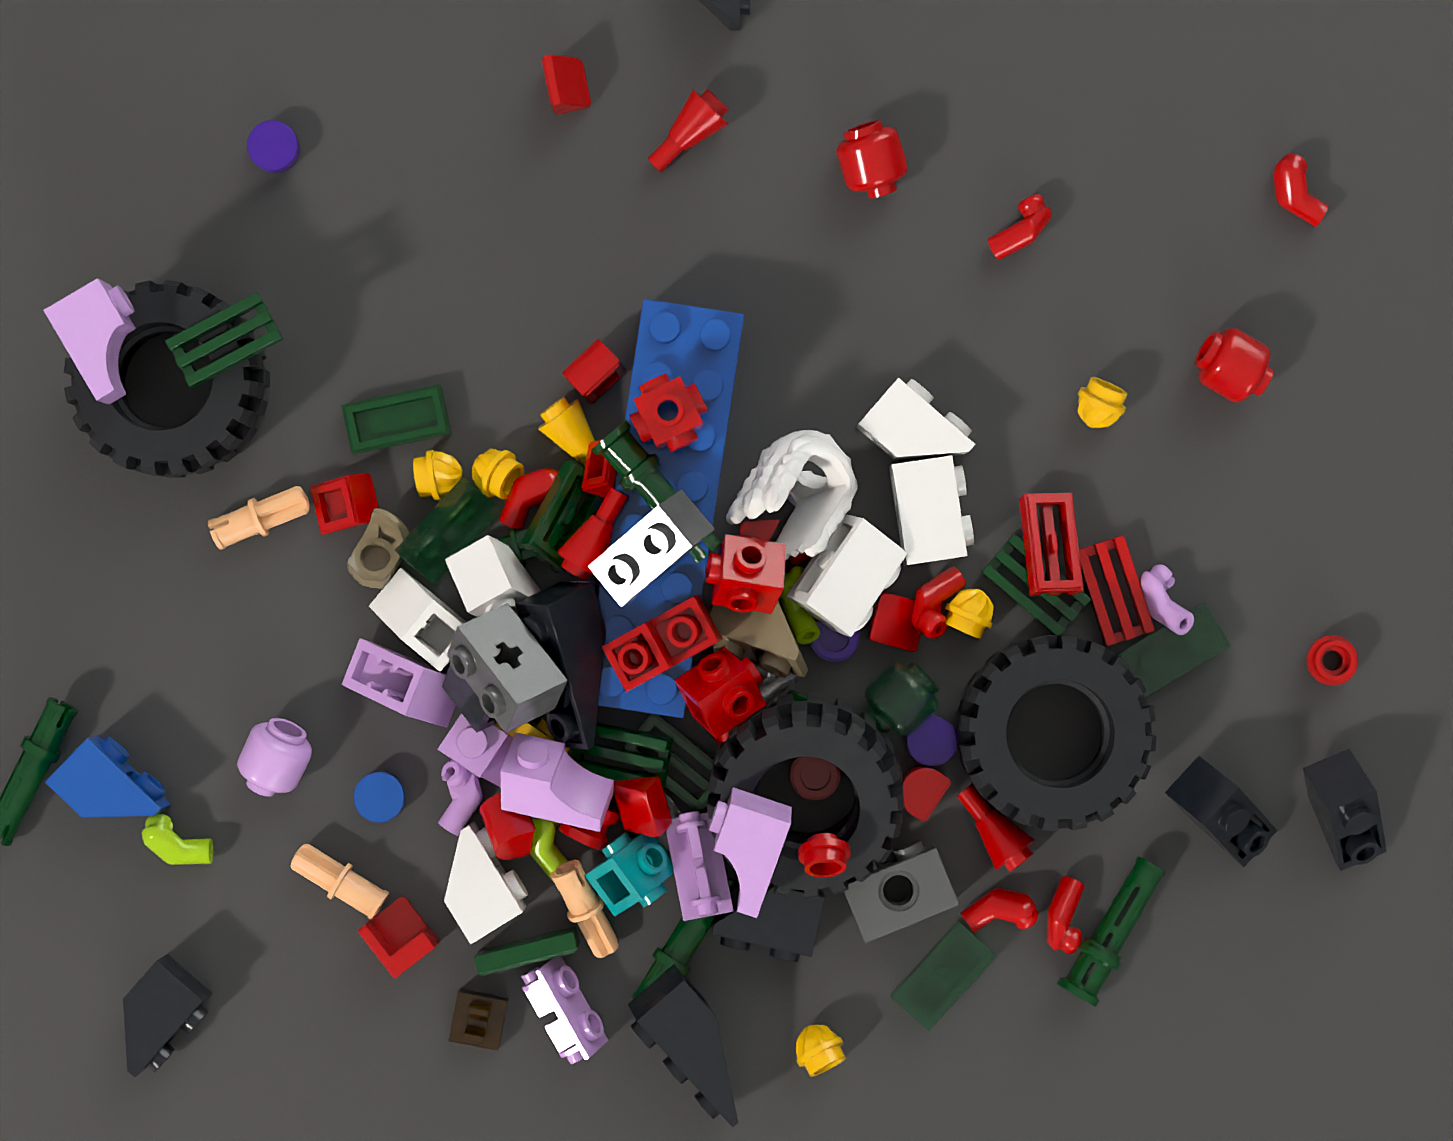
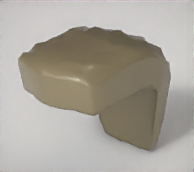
M375 508L371 514L366 531L347 562V569L353 578L362 586L378 589L384 588L407 553L410 543L409 529L393 513Z

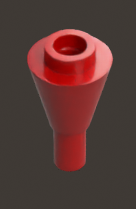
M693 89L672 125L668 138L647 159L662 173L683 150L687 151L729 125L723 117L729 109L709 89H706L702 95Z
M611 486L596 514H592L557 551L564 558L561 566L565 570L581 579H589L593 572L588 566L610 547L615 529L613 524L629 498L627 494Z
M973 785L967 787L957 796L976 820L975 825L996 871L1005 865L1008 871L1012 872L1034 854L1028 846L1035 839L996 809L992 810Z

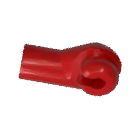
M1287 154L1276 164L1273 172L1276 200L1284 209L1312 226L1317 227L1325 216L1329 205L1307 193L1305 173L1307 162L1298 154Z
M1034 194L1019 202L1018 210L1022 214L1023 220L987 239L994 256L998 260L1032 244L1051 220L1050 206L1046 207L1044 199L1040 194Z
M543 468L517 477L513 482L499 521L508 527L522 529L530 508L543 502L559 471Z
M954 566L949 567L920 586L916 592L911 621L916 632L924 634L929 639H936L946 631V617L941 614L943 601L963 589L966 585L963 575Z
M1066 876L1061 878L1048 909L1046 940L1054 951L1060 949L1066 954H1073L1080 945L1082 933L1080 929L1070 927L1069 925L1085 885L1074 878Z
M1004 888L991 890L960 912L974 933L995 918L1016 923L1019 929H1028L1037 922L1039 913L1035 907L1034 900L1027 894Z

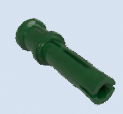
M625 420L591 450L596 456L602 454L621 476L620 484L624 489L627 488L631 491L635 488L645 502L654 509L677 493V491L657 469L661 466L660 458L655 453L649 455L631 434L630 428L632 425ZM712 532L702 540L710 551H713L722 543ZM699 544L689 551L696 564L707 556V553Z
M1139 856L1136 858V863L1112 900L1109 909L1092 938L1086 937L1084 941L1081 940L1078 947L1081 952L1068 975L1060 977L1056 983L1094 1007H1097L1100 1001L1097 995L1111 970H1118L1121 965V957L1118 956L1120 949L1140 918L1161 877L1166 873ZM1138 887L1140 890L1118 927L1115 926V922L1135 888ZM1109 933H1113L1107 948H1104L1102 945ZM1095 962L1096 967L1085 985L1082 984L1088 969Z

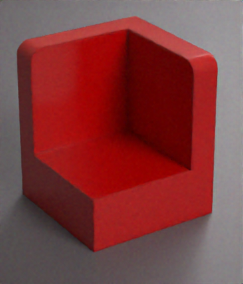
M405 896L399 897L378 913L373 920H369L358 929L361 937L394 979L440 943V940Z

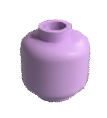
M272 718L269 722H262L251 729L237 761V767L241 775L247 779L246 784L249 789L257 794L269 797L275 793L290 792L298 786L312 754L311 745L306 739L307 734L300 726L285 719Z

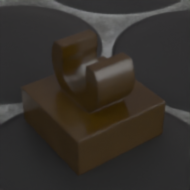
M459 989L449 1042L498 1051L509 998Z

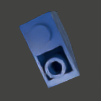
M100 736L87 738L45 782L80 817L154 816L165 812L171 806L163 797L166 793L163 785L146 771L140 775L126 762L130 757L129 753L109 736L104 740Z

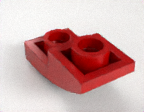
M699 594L605 644L602 646V649L627 692L721 641L723 638Z

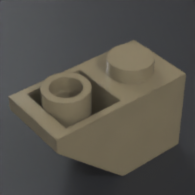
M779 601L772 614L756 611L741 613L732 611L725 606L713 605L710 616L723 638L721 641L713 644L715 652L725 646L739 660L742 657H747L760 662L759 666L770 674L786 678L788 673L805 678L808 667Z

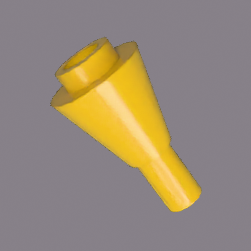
M562 397L540 414L545 422L538 427V430L575 460H580L585 467L588 446L595 439L579 400L576 399L568 403Z

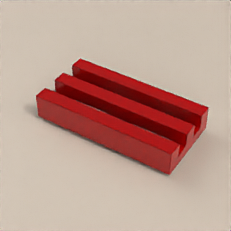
M1024 494L1019 498L1030 596H1040L1042 593H1049V595H1059L1067 592L1068 595L1081 593L1084 589L1073 494ZM1036 505H1039L1047 581L1044 579ZM1052 505H1058L1067 580H1060L1057 554L1058 544Z
M1124 535L1079 549L1082 578L1088 596L1091 598V606L1104 645L1111 646L1142 634L1154 632L1155 629ZM1115 549L1139 625L1132 626L1108 553L1109 550ZM1096 554L1121 626V630L1114 633L1089 560L1090 556Z

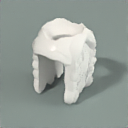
M801 430L779 438L770 447L762 450L757 467L751 469L750 476L745 479L742 489L737 494V499L728 510L726 515L727 522L730 525L738 524L746 516L749 519H754L765 510L769 513L776 512L788 499L795 506V509L775 543L786 544L785 560L790 555L796 557L799 553L804 552L814 557L827 547L830 536L835 533L837 525L844 520L845 514L851 509V501L858 489L857 480L851 466V458L846 456L830 434L814 430ZM807 461L814 462L824 471L827 477L815 475L812 471H802L803 466Z

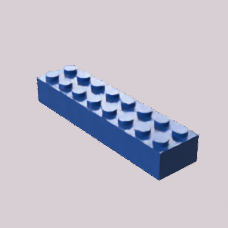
M643 299L625 420L632 425L630 432L649 455L655 453L660 458L661 466L657 469L677 492L681 489L685 492L713 526L744 314ZM667 373L670 381L680 376L685 387L695 383L708 409L707 412L700 415L704 427L695 431L699 439L674 452H670L668 446L658 450L653 439L643 443L629 416L638 411L633 399L642 395L639 386ZM664 402L658 408V415L663 420H673L678 415V407L673 402ZM618 472L615 488L627 494L629 498L613 524L615 529L610 547L653 510L635 488L629 491L621 486L620 481L622 478ZM703 541L698 543L707 553L703 560L696 564L694 558L688 552L623 606L617 603L600 582L598 603L606 628L605 644L699 594L702 600L709 548ZM604 653L598 705L683 718L686 703L674 680L692 668L693 656L626 692Z

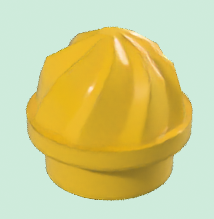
M1091 377L1087 387H1081L1078 392L1079 406L1077 412L1087 426L1091 428L1109 427L1121 415H1124L1126 411L1123 403L1128 393L1103 379Z
M490 448L483 454H479L472 466V479L482 494L490 498L497 496L501 499H507L515 479L524 474V466L517 462L515 454L508 450L500 451Z
M428 450L426 451V456L413 459L414 479L420 498L432 496L434 500H441L457 489L463 472L460 464L452 455Z
M979 589L962 590L950 603L946 604L945 609L949 610L945 624L981 640L986 627L992 628L993 623H991L994 606L984 591Z
M809 1025L803 1029L796 1041V1061L799 1067H806L810 1077L819 1075L846 1059L841 1049L844 1042L828 1026Z

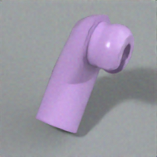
M1155 565L1150 572H1143L1139 582L1149 614L1153 619L1176 634L1184 635L1191 629L1194 623V616L1191 612L1173 602L1166 592L1175 583V578L1172 577L1173 573L1164 565Z
M450 760L443 766L441 776L443 781H447L452 802L438 823L450 833L459 836L460 831L465 827L482 802L483 793L478 776L454 760Z

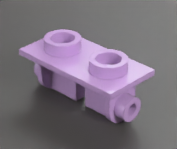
M699 811L679 815V818L672 819L673 822L667 828L666 834L683 921L733 912L723 855L714 851L715 840L712 832L708 831L711 821L708 818V812L702 814Z
M561 956L552 958L540 968L537 966L521 976L525 982L522 989L539 1018L552 1011H555L558 1019L548 1023L545 1029L561 1058L567 1057L570 1064H574L583 1058L587 1060L609 1041L604 1033L603 1023L599 1015L591 1010L579 989V981L576 974L569 966H566Z

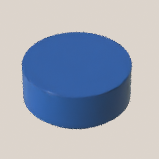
M377 771L366 775L359 781L354 791V804L357 811L362 817L371 822L381 823L391 820L402 811L406 802V791L403 783L397 776L386 771Z

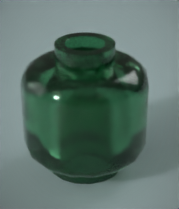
M911 661L908 665L901 662H893L866 687L864 695L871 707L866 713L876 721V728L881 733L885 732L887 734L894 730L899 735L910 736L937 711L939 703L935 694L940 691V688L914 661Z

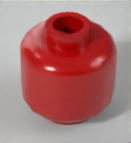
M875 120L844 131V140L838 144L836 155L848 189L856 192L867 191L869 199L882 197L896 191L895 181L901 179L908 171V162L897 130L893 127L883 126L881 120Z
M1234 327L1225 329L1221 333L1213 331L1200 347L1194 361V365L1199 368L1198 378L1201 384L1234 403L1244 401L1252 393L1256 396L1261 395L1269 385L1274 370L1268 367L1271 355L1268 347Z

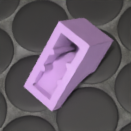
M97 278L43 311L96 401L109 405L126 395L119 376L118 358L126 335L136 329L128 316L135 312L119 285L112 288L110 284Z
M359 639L341 685L405 716L446 728L456 707L442 688L447 675L446 671L439 672L432 665L412 659L374 642Z
M461 713L437 750L479 778H484L501 787L500 771L513 737L495 725L476 733Z
M515 732L500 771L501 810L600 832L613 796L614 780L596 775L577 764L565 751V743Z
M733 787L727 803L717 802L708 831L716 833L714 851L724 854L737 873L740 884L737 912L757 918L791 825L792 807Z

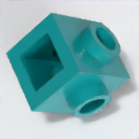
M625 832L602 849L607 858L585 875L615 917L637 902H640L644 908L668 890L663 882L674 873L671 858L656 837L639 834L631 839Z

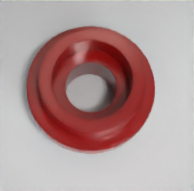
M1328 635L1317 639L1310 646L1306 656V665L1310 675L1316 681L1325 685L1336 686L1347 682L1354 675L1358 666V655L1354 646L1347 639ZM1328 651H1334L1339 658L1337 667L1332 670H1328L1323 664V657Z
M831 833L815 834L798 849L799 861L804 865L805 872L813 877H832L843 873L847 868L846 861L851 856L850 845Z

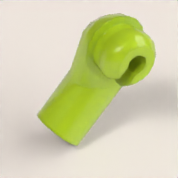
M795 566L788 573L785 572L784 589L780 595V600L796 641L800 644H808L819 637L820 629L812 615L786 597L805 570L803 567Z
M165 814L149 816L146 819L145 829L142 831L144 845L164 862L171 865L211 864L213 862L214 847L211 838L181 839L172 831L173 824L171 819Z
M531 816L536 831L530 855L552 881L550 877L552 871H557L556 868L568 862L554 844L555 828L561 823Z

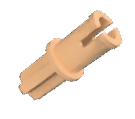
M295 486L260 501L251 498L248 500L247 506L217 518L209 519L208 527L210 529L214 528V530L210 531V534L218 549L222 550L229 545L259 533L263 537L269 535L270 528L307 514L310 504L304 490L300 486Z
M303 844L291 861L290 866L292 870L328 891L327 897L329 899H333L336 896L368 916L367 918L370 920L374 919L389 895L387 890H382L353 872L352 864L348 863L344 866L310 844Z
M571 860L561 864L556 868L557 871H552L550 877L558 891H560L569 910L567 912L569 921L577 922L594 956L603 958L615 952L619 948V943L602 910L605 903L592 889L588 879L585 877L586 874L580 861Z

